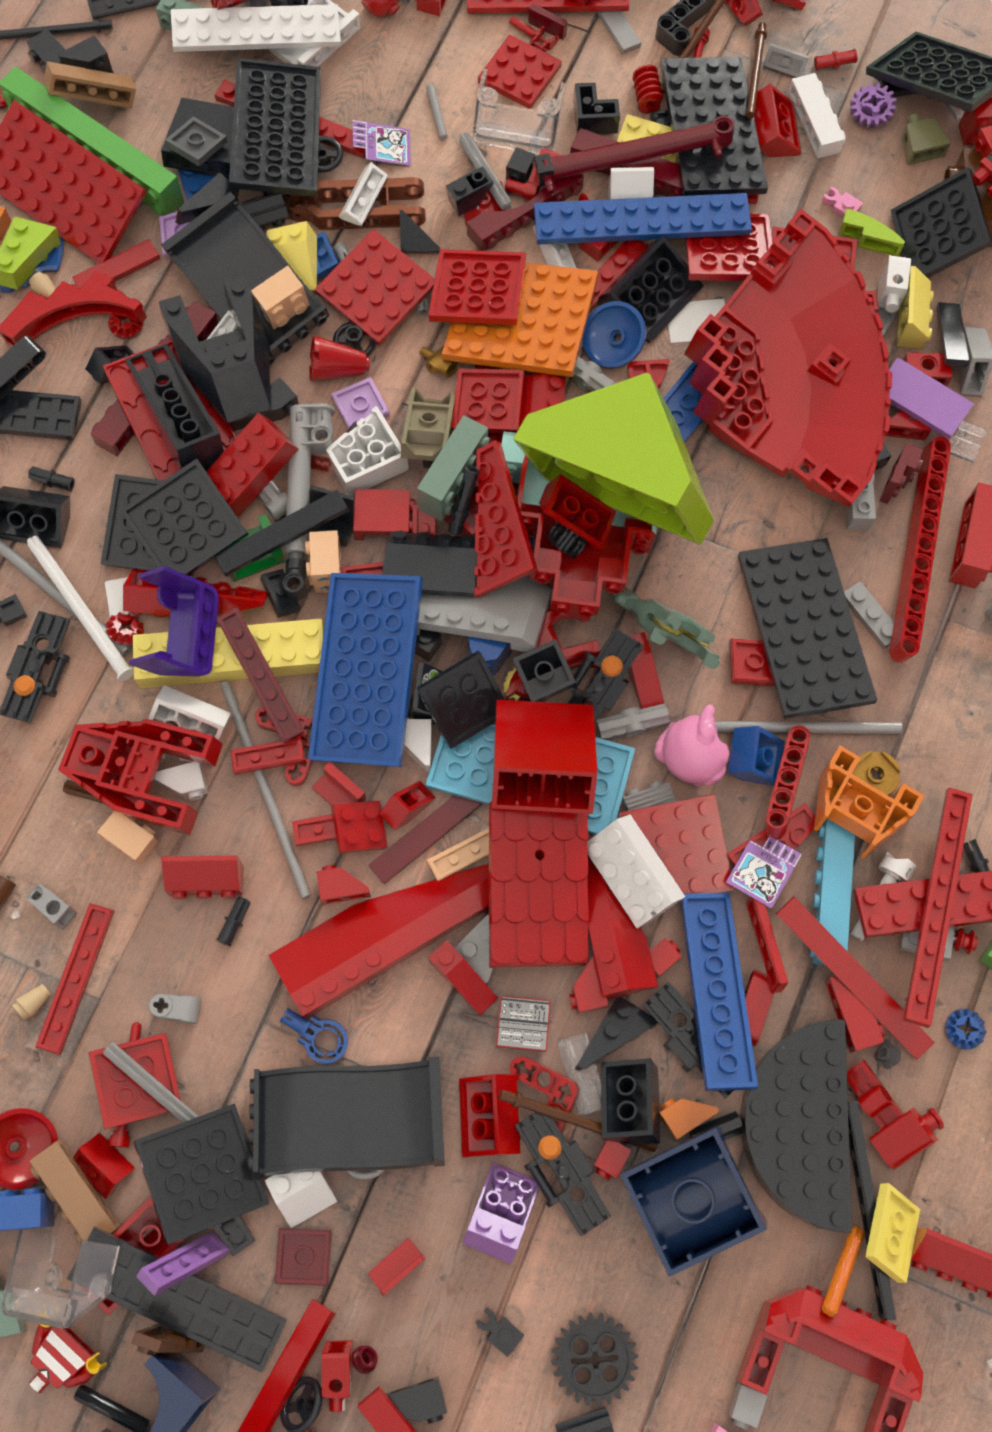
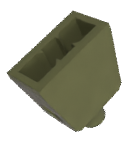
M918 113L910 115L907 118L908 124L902 134V144L907 164L912 165L945 157L951 143L934 118L921 120Z

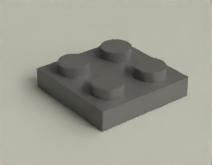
M193 116L165 139V143L169 149L200 166L227 143V136Z

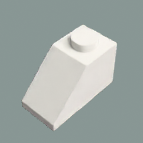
M407 719L404 750L426 772H430L431 719Z
M195 761L157 771L154 777L157 785L184 800L195 801L203 798V795L209 794L203 768L200 763Z

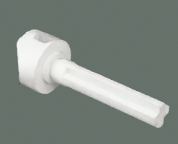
M887 852L878 866L885 874L879 885L909 881L917 866L909 859H895ZM859 919L850 935L863 941L864 934Z

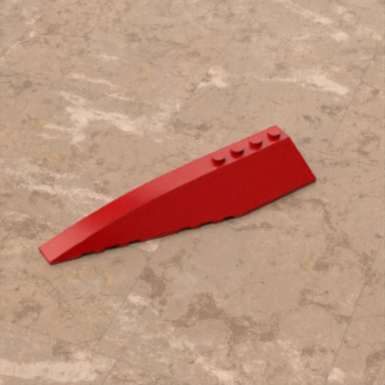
M489 863L452 874L439 881L435 879L354 904L271 953L269 957L303 1018H310L489 910Z

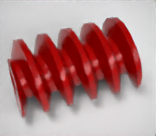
M651 64L643 65L634 71L632 79L639 111L650 114L652 111L660 109L663 95L661 94L662 89L660 87L657 67Z

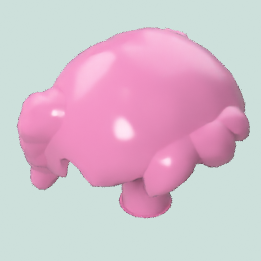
M711 704L706 705L700 715H691L677 722H671L655 744L654 754L656 759L664 763L668 770L679 780L693 784L696 787L710 786L719 781L726 772V763L729 758L727 744L721 742L718 738L714 719L715 708Z

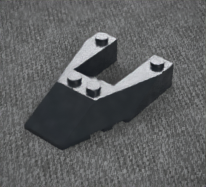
M245 276L223 282L225 297L239 330L204 341H198L181 295L159 301L162 318L184 374L194 382L196 388L206 396L210 404L227 424L256 416L257 413L263 414L271 411L269 343Z

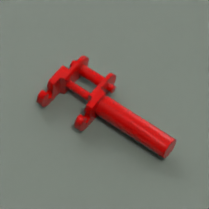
M514 16L509 20V24L533 38L530 40V45L536 46L544 52L547 49L550 51L559 40V35L557 34L552 39L545 40L541 36L546 30L545 26L536 31ZM541 40V41L544 42L545 44H544V45H541V44L538 43V42Z

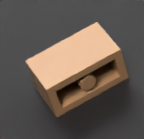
M114 811L97 833L104 840L141 865L158 843L154 837L155 832L145 824L142 827L135 823L136 818Z

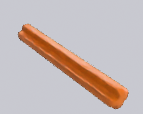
M857 1225L852 1227V1233H848L822 1305V1312L829 1317H834L838 1313L865 1236L864 1229L859 1228Z

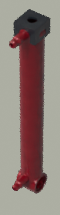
M720 116L713 123L551 158L549 153L535 156V169L539 186H545L548 193L553 194L555 179L712 146L716 157L720 158L722 156V148L728 147L733 141L734 121L728 116Z

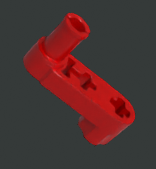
M542 148L539 153V155L549 153L550 158L563 155L561 153L545 148ZM535 166L528 182L523 183L508 178L505 184V192L520 195L523 199L529 201L537 196L541 189Z

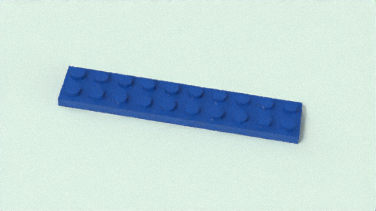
M747 193L534 203L537 245L658 239L662 236H665L666 239L750 235L752 231Z

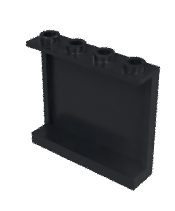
M181 98L165 139L194 116L226 135L227 143L202 165L198 166L166 147L164 141L161 149L163 167L211 176L221 173L225 178L229 179L234 107Z

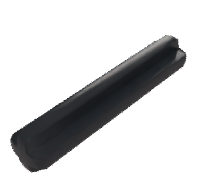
M85 1385L79 1386L75 1392L74 1399L134 1432H146L150 1422L149 1419Z

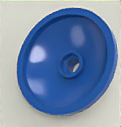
M612 301L599 306L587 319L582 338L584 349L589 358L600 366L619 368L629 364L640 354L645 344L646 324L642 315L632 305L621 301ZM621 335V340L617 342L616 337Z

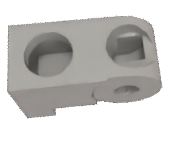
M40 883L26 898L62 930L77 914L74 909Z

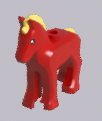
M549 606L536 648L556 639L570 669L581 665L586 657L584 656L586 651L597 656L600 652L597 640L562 649L558 637L553 630L555 624L561 620L577 619L581 622H588L590 617L581 616L576 612L558 613L555 609H550ZM593 662L590 668H598L599 666ZM514 666V670L507 673L508 676L505 677L506 681L503 683V693L506 694L505 700L512 698L516 701L520 698L529 699Z

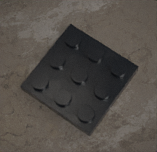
M479 651L416 687L450 749L495 723L496 701L505 700L485 659Z

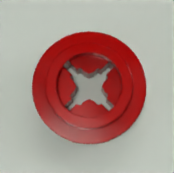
M109 315L110 318L107 321L110 331L120 338L133 337L143 327V323L129 319V323L125 322L122 324L121 319L125 320L126 317Z
M119 611L117 615H111L107 621L106 632L113 641L123 645L133 644V635L144 634V623L139 621L138 616H131L130 612L122 614ZM122 625H130L129 629L125 628L124 630H121Z

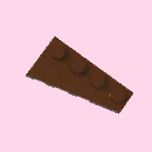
M159 1324L136 1331L131 1344L138 1346L137 1351L146 1355H153L154 1353L203 1352L205 1345Z

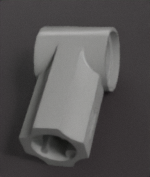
M271 480L258 496L264 503L269 515L274 521H277L286 515L287 495L284 492L281 493Z

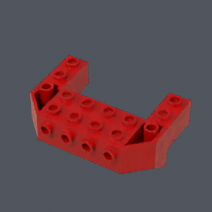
M809 1285L806 1286V1289L796 1287L764 1301L736 1378L738 1382L767 1395L784 1344L788 1342L879 1384L864 1432H903L913 1400L920 1402L924 1373L907 1335L897 1331V1325L881 1319L879 1323L871 1319V1313L860 1308H856V1311L846 1308L847 1302L843 1300L841 1301L838 1313L834 1317H829L822 1312V1305L825 1297L821 1296L822 1291Z

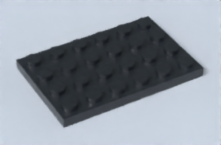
M917 31L866 67V75L874 77L876 80H882L891 83L893 86H899L910 92L924 95L929 99H935L946 105L958 107L965 112L974 111L992 97L991 56Z

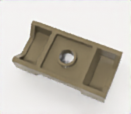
M411 387L401 440V458L435 461L450 436L456 391H451L443 400L425 399L417 388Z

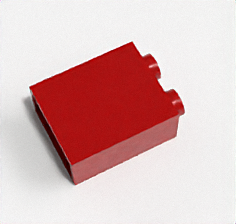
M497 700L494 732L492 809L593 814L597 782L593 705Z

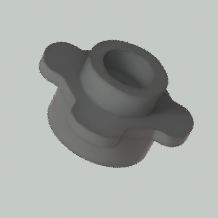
M884 1039L882 1046L875 1053V1060L881 1062L885 1069H890L892 1066L897 1065L901 1059L900 1049L892 1045L889 1039Z

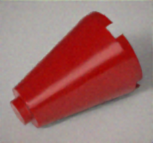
M319 336L312 338L310 349L311 365H309V379L311 381L364 375L365 371H369L370 358L366 357L365 352Z

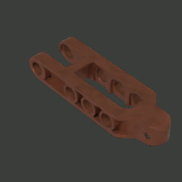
M417 177L387 178L375 200L381 201V206L370 209L362 226L339 218L342 207L328 210L320 209L323 203L347 202L358 179L317 181L316 197L290 195L286 201L288 214L292 220L296 222H311L320 230L400 227L399 210H403L418 226L426 221L425 208L389 205V200L421 198L424 195V182Z

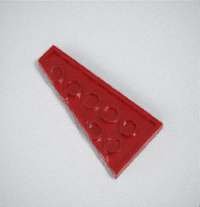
M497 440L477 449L476 468L480 470L477 478L478 493H476V502L478 503V514L475 515L477 566H475L474 575L477 576V588H474V597L478 598L538 570L502 445Z

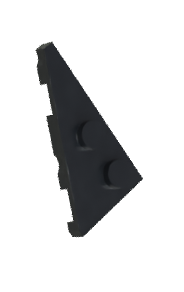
M622 997L616 998L575 1069L580 1071L590 1067L597 1060L610 1055L623 1047L627 1042L638 1038L639 1035L647 1030L653 1029L658 1022L650 1014Z

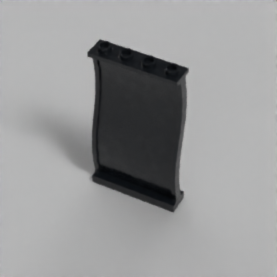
M231 192L161 244L169 258L185 274L220 319L224 317L228 310L231 311L225 297L223 282L245 276L250 290H253L280 270L289 266L303 285L309 306L303 313L296 314L290 318L287 324L273 330L256 304L269 343V365L281 353L288 352L299 339H305L316 326L323 325L329 317L327 307L309 290L266 234L237 202Z
M428 1057V1060L393 1065L306 1066L268 1071L254 1069V1078L250 1079L249 1083L250 1094H254V1103L249 1105L250 1120L254 1119L253 1129H249V1144L253 1145V1155H249L248 1164L249 1171H253L256 1180L262 1179L264 1176L299 1172L371 1171L434 1165V1167L445 1166L439 1057Z

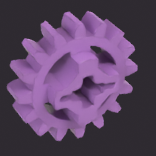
M869 83L868 88L862 85L860 92L855 91L854 98L851 99L850 113L854 114V121L859 119V126L865 123L866 129H869L870 125H874V128L877 129L879 123L885 126L887 120L891 121L896 109V98H892L893 91L887 92V85L880 88V83H877L876 87Z

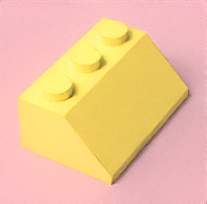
M916 266L910 267L908 291L898 309L897 346L923 349L925 343L930 341L932 335V328H929V323L933 316V309H930V304L933 300L934 291H931V281Z

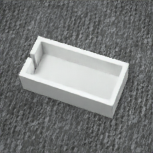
M631 815L616 819L587 842L589 857L637 929L650 923L667 909L685 898V895Z

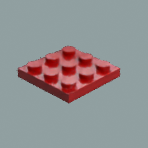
M509 34L478 76V83L531 109L561 68L562 61Z
M458 369L451 426L452 432L464 415L488 427V433L504 434V431L517 433L520 428L525 371L523 369Z
M166 1033L117 1045L180 1100ZM106 1048L88 1052L104 1130L169 1113L164 1106L103 1054Z

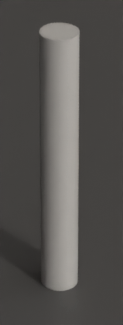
M429 84L426 86L439 138L440 140H445L448 136L434 85Z

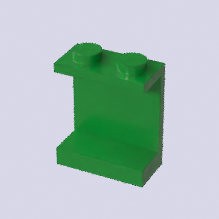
M266 514L258 517L260 525L246 530L249 535L242 540L271 525ZM281 548L231 574L233 581L236 582L285 563Z

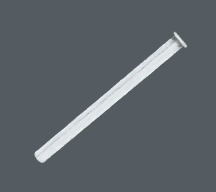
M38 536L28 538V547L115 670L118 681L123 682L134 675V669L125 662Z

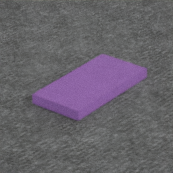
M898 357L889 369V371H892V387L889 396L891 404L950 440L974 403Z

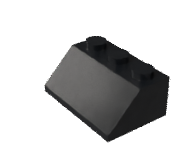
M2 486L0 488V539L28 543V538L38 536L45 546L62 548L70 520V496Z
M651 1058L601 1062L602 1139L631 1145L660 1144L658 1067Z

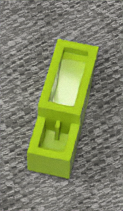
M846 208L838 235L858 239L857 247L899 257L905 241L896 232L870 216Z

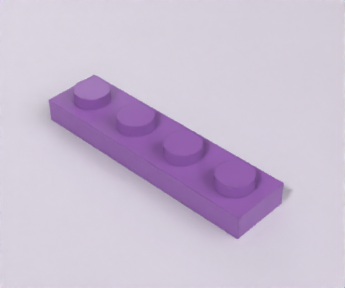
M210 1232L141 1268L136 1277L155 1296L225 1258L230 1249L213 1232Z

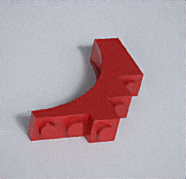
M95 271L81 288L75 284L70 285L62 281L48 298L42 294L37 295L29 291L0 324V335L6 343L14 346L25 336L35 339L46 330L64 321L81 316L95 314L116 315L139 323H143L147 316L139 300L136 298L131 299L117 289L115 280L108 274L103 275Z

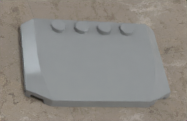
M524 576L480 598L422 594L417 635L420 634V629L507 642L511 643V650L528 652L537 646L551 602L552 588Z

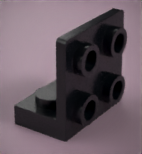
M311 486L309 490L310 504L333 491ZM340 493L349 511L311 532L337 530L340 545L346 547L353 532L355 497Z

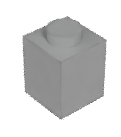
M737 1382L727 1415L734 1419L733 1424L746 1430L749 1429V1426L758 1428L768 1395Z

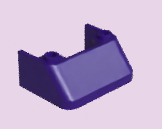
M166 566L139 574V579L158 586L157 598L159 603L171 610L166 652L157 651L129 660V665L163 676L200 677L209 674L213 663L219 602L216 589L207 583Z

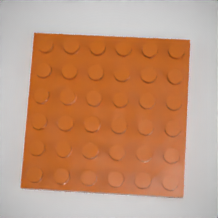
M526 262L517 325L451 322L442 351V360L573 377L598 280V271Z

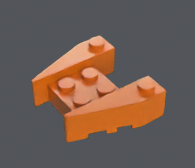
M839 745L820 775L814 830L818 831L827 818L868 842L860 857L864 859L908 823L918 810L924 795L903 783L892 798L852 774L861 757Z

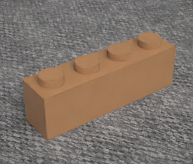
M48 61L46 63L43 82L48 94L132 108L136 87L130 76Z
M61 1139L30 1160L32 1174L37 1180H43L47 1186L45 1188L47 1196L52 1202H58L62 1208L60 1210L62 1218L67 1224L71 1222L77 1231L74 1234L82 1246L85 1245L94 1226L108 1233H112L118 1228V1222Z

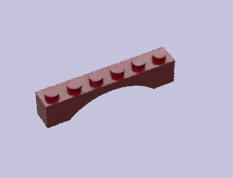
M578 174L555 179L553 194H549L546 187H544L537 196L517 208L506 211L482 212L467 222V236L480 251L494 248L498 242L511 237L517 230L527 227L535 220L534 203L563 202L569 197L579 194L583 189L584 175Z

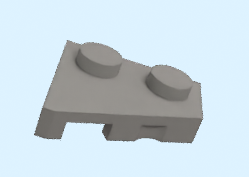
M489 915L455 947L457 952L486 984L490 982L493 968H489Z

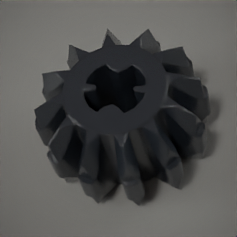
M559 522L549 530L550 532L547 535L548 541L567 556L576 558L585 549L587 541Z

